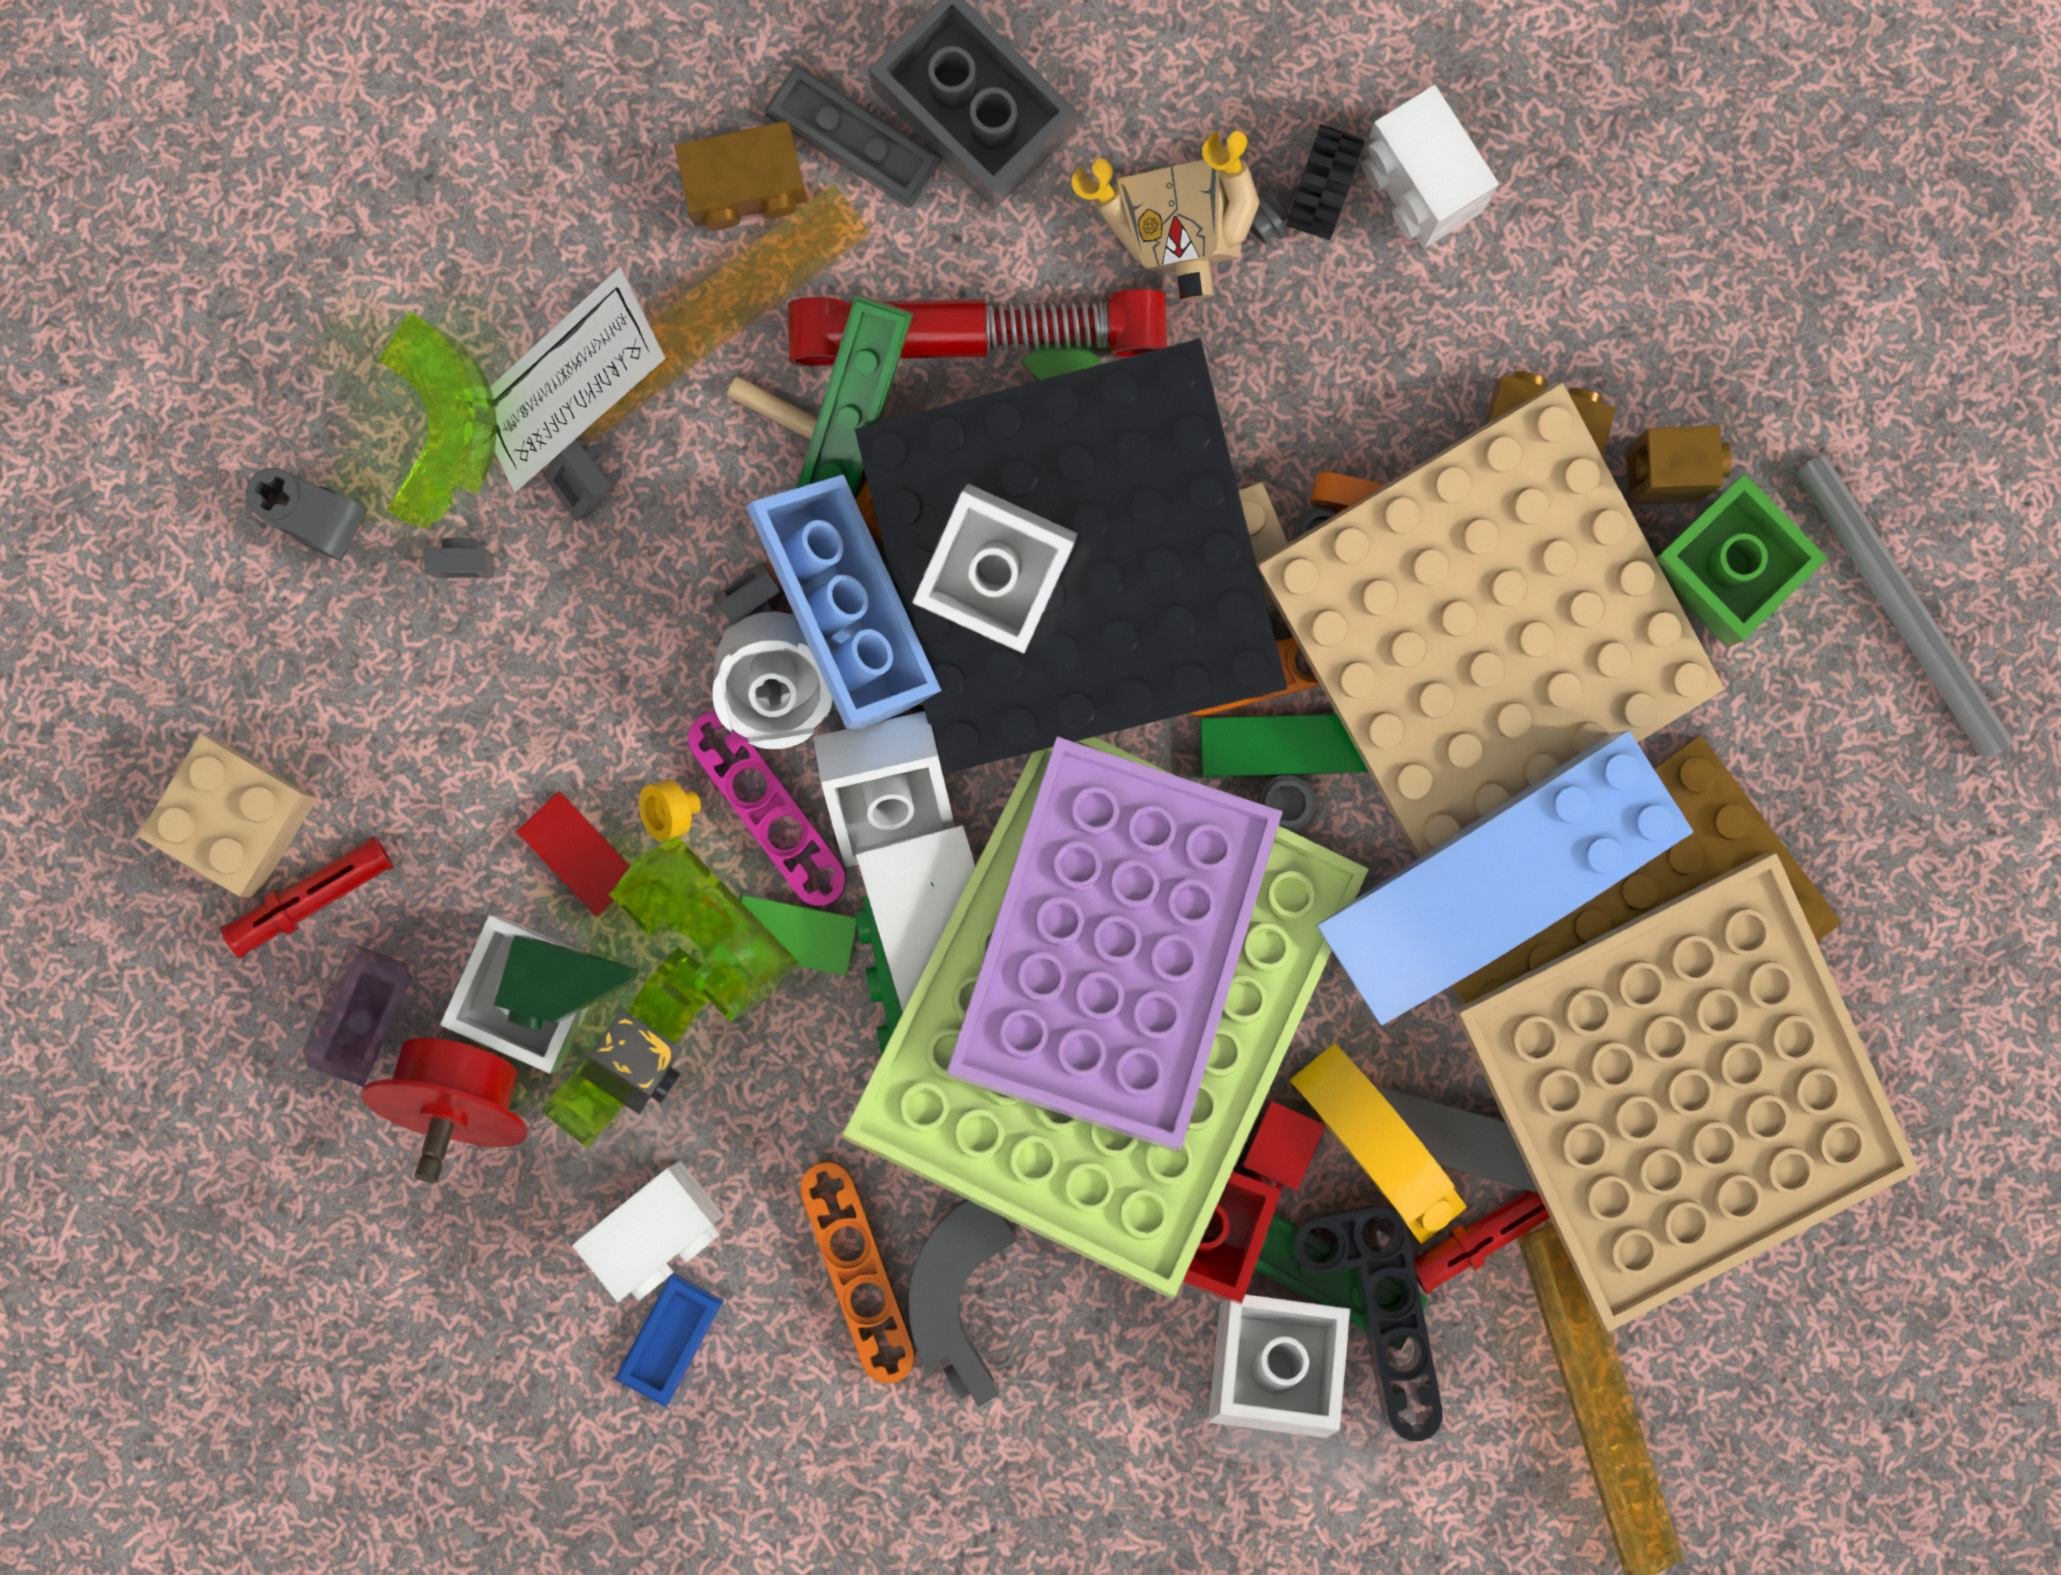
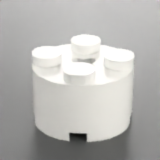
M762 612L748 616L738 623L731 624L725 629L715 656L713 704L719 720L730 732L734 730L739 735L747 738V743L759 748L783 749L807 740L814 734V729L822 722L824 717H827L833 698L795 614Z

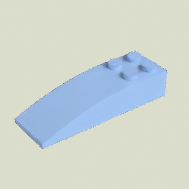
M1629 730L1612 732L1318 923L1316 927L1378 1024L1382 1026L1549 927L1692 834L1693 830Z

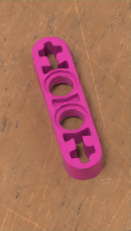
M716 712L706 713L698 717L691 725L688 733L689 747L693 755L796 894L806 903L814 906H828L836 902L843 895L847 885L846 872L842 864L754 745L747 743V738L731 730V733L725 738L726 745L736 757L743 748L747 750L750 757L733 764L721 778L716 768L727 764L726 761L713 748L704 752L700 745L707 739L703 732L706 726L711 724L718 730L723 729L725 726L719 720ZM750 769L760 771L767 781L765 795L754 803L741 801L734 791L736 777L741 772ZM781 816L795 818L802 828L800 842L789 850L776 848L769 839L770 825ZM812 841L816 843L820 851L809 855V857L821 870L831 866L836 874L829 881L833 890L826 896L819 890L811 893L806 890L804 885L809 882L810 876L801 863H798L793 872L785 864L787 860L802 855Z

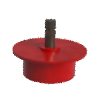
M413 1038L406 1040L402 1044L392 1079L376 1080L366 1084L361 1095L363 1102L378 1115L412 1131L426 1134L421 1150L422 1157L419 1158L414 1177L428 1183L438 1182L443 1166L441 1161L445 1159L450 1140L482 1147H509L525 1141L528 1133V1128L524 1121L509 1111L519 1076L516 1068L493 1053L456 1041L438 1038Z

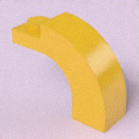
M1336 1043L1332 1044L1289 1079L1314 1114L1326 1125L1328 1130L1378 1188L1393 1210L1404 1220L1408 1230L1421 1245L1467 1208L1454 1190L1455 1186L1428 1150L1383 1095Z

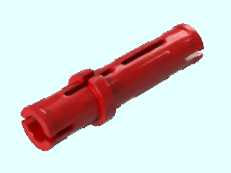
M372 836L369 838V841L330 864L323 866L315 873L283 892L279 893L275 889L264 895V903L229 924L222 925L220 927L221 934L231 951L237 958L241 959L246 956V953L283 931L285 934L290 935L300 929L298 924L300 921L344 897L347 893L384 871L394 868V865L378 838Z
M1526 1190L1465 1228L1461 1224L1449 1230L1451 1237L1413 1259L1417 1282L1422 1290L1428 1295L1433 1289L1467 1268L1471 1267L1476 1271L1485 1265V1257L1549 1219L1550 1217L1539 1193Z

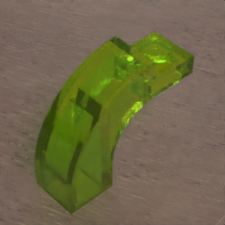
M409 311L378 361L403 377L417 390L424 402L428 416V435L419 460L386 510L405 523L428 530L432 523L440 520L448 511L453 500L451 493L456 486L476 494L478 493L485 481L494 455L497 419L492 391L484 372L473 355L448 332L433 322Z
M678 947L651 974L626 1012L679 1046L725 983ZM585 1060L548 1099L541 1112L588 1149L607 1128L610 1129L628 1107L579 1075L586 1062Z

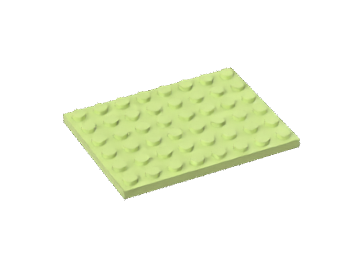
M1097 737L1075 741V743L1169 773ZM1053 747L1032 752L842 1138L1173 1299L1178 1292L1332 952L1316 925L1356 899L1369 869L1278 825L1183 1145L1178 1152L948 1077L946 1073Z

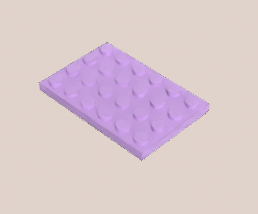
M1056 737L946 1076L1178 1152L1183 1145L1283 811Z

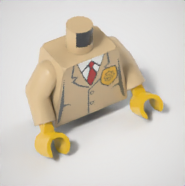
M1234 130L1227 138L1228 150L1221 145L1219 134L1214 131L1202 147L1204 159L1118 178V187H1111L1109 185L1113 169L1108 160L1103 158H1096L1092 164V171L1099 181L1089 179L1084 169L1078 166L1072 176L1071 184L1075 193L1083 199H1096L1095 207L1112 232L1132 257L1143 265L1145 270L1176 273L1179 301L1181 302L1203 300L1214 296L1210 264L1239 257L1241 242L1246 239L1259 207V198L1246 161L1239 159L1247 147V138L1240 131Z

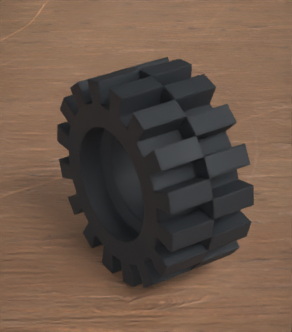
M1320 124L1286 226L1329 241L1331 240L1365 139Z

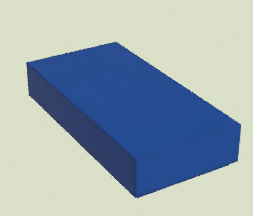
M672 1273L614 1380L667 1407L724 1300L685 1278Z

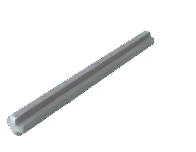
M1823 454L1817 455L1801 465L1796 470V476L1979 754L1984 758H1988L2005 750L2012 743V738L1828 458Z

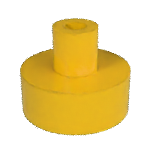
M671 779L646 785L642 788L639 795V812L643 825L649 835L659 842L686 835L691 827L692 815L699 813L701 809V802L696 792H684L682 787Z

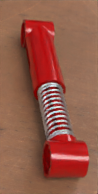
M1129 289L1116 291L1108 295V303L1105 302L1103 304L1101 302L1097 305L1093 302L1090 308H1087L1084 302L1080 305V308H1076V305L1072 303L1068 309H1066L1064 303L1060 305L1059 309H1056L1053 303H1051L1049 309H1045V306L1041 303L1039 309H1035L1034 305L1030 304L1028 310H1025L1024 306L1020 304L1018 310H1014V307L1010 304L1008 310H1004L1000 304L997 310H993L991 305H986V299L880 301L914 313L900 359L987 357V350H990V345H993V349L996 351L999 349V345H1003L1007 351L1010 345H1014V348L1018 350L1020 344H1024L1026 350L1030 348V344H1034L1038 350L1040 348L1039 344H1045L1047 349L1050 348V344H1055L1056 348L1059 349L1061 347L1060 343H1066V347L1069 349L1071 347L1070 343H1076V346L1080 349L1081 343H1086L1088 348H1091L1092 343H1094L1099 348L1104 346L1107 348L1109 346V354L1117 358H1127L1167 347L1166 294L1159 290ZM806 297L789 301V362L799 366H834L853 302H845L829 297Z

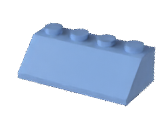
M844 474L759 499L746 506L846 728L859 730L903 714L941 691Z

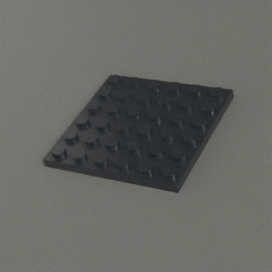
M1201 338L855 429L893 585L941 689L940 692L923 701L928 724L932 726L942 774L1051 748L1054 746L1056 737L1075 742L1288 689ZM967 484L1077 533L1075 543L1024 653L912 603L957 501Z

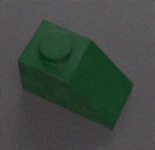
M514 935L493 1006L509 1010L507 1017L509 1022L542 1030L544 1021H563L637 979L639 968L525 935Z

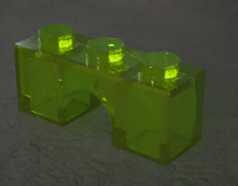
M675 837L638 856L609 894L649 937L661 930H674L689 937L700 948L705 961L690 980L730 1022L767 1000L798 963V960L679 837Z

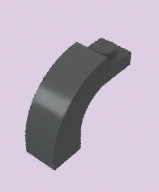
M965 1198L942 1217L926 1239L912 1274L908 1309L913 1340L926 1369L947 1356L952 1364L945 1367L944 1371L953 1388L961 1399L971 1394L977 1406L980 1407L999 1395V1385L964 1329L959 1308L960 1295L971 1273L985 1260L1016 1242L1017 1235L1005 1217Z

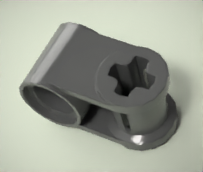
M266 468L255 473L248 482L245 492L247 504L252 512L270 526L293 536L300 543L342 562L368 510L366 507L338 492L323 486L318 487L278 468ZM283 490L289 496V501L285 506L281 504L272 506L266 500L270 491L280 493Z

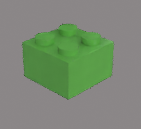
M1745 473L1728 484L1655 555V559L1659 563L1674 594L1727 648L1744 641L1828 559Z

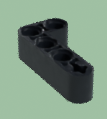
M1365 1205L1312 1215L1301 1219L1293 1227L1289 1236L1290 1251L1293 1258L1300 1265L1314 1272H1332L1347 1268H1353L1381 1413L1385 1423L1401 1438L1411 1442H1422L1431 1438L1440 1428L1443 1420V1409L1408 1231L1404 1220L1395 1211L1380 1205ZM1383 1216L1391 1227L1389 1242L1379 1249H1369L1362 1238L1363 1227L1370 1218ZM1325 1227L1333 1238L1331 1253L1321 1260H1311L1306 1256L1303 1249L1305 1236L1312 1229ZM1386 1276H1396L1403 1287L1400 1301L1390 1308L1379 1307L1374 1298V1288L1377 1282ZM1409 1336L1414 1344L1412 1360L1402 1367L1390 1366L1386 1359L1388 1343L1395 1337ZM1421 1376L1420 1383L1411 1381ZM1391 1380L1408 1381L1412 1398L1422 1406H1425V1411L1416 1414V1424L1411 1425L1403 1417L1398 1416L1399 1411L1407 1409L1408 1402L1405 1389L1398 1384L1391 1386Z

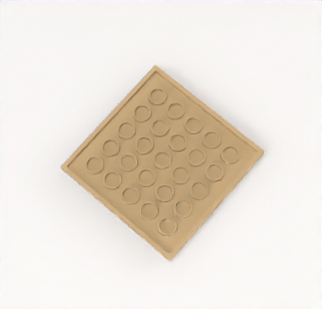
M1563 383L1552 384L1256 562L1262 582L1417 859L1607 734L1629 730L1638 743L1725 690Z
M1767 851L1453 1010L1600 1326L1607 1332L1624 1325L1920 1171L1777 853Z

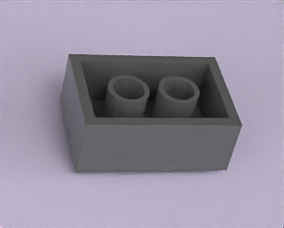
M966 0L937 1L868 69L872 90L993 210L1076 130L1077 110Z

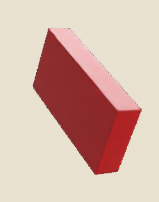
M560 791L516 831L596 917H600L642 877Z

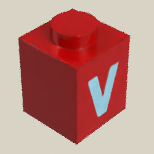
M1267 1098L1239 1164L1251 1170L1248 1175L1249 1178L1280 1190L1285 1185L1297 1191L1326 1125Z

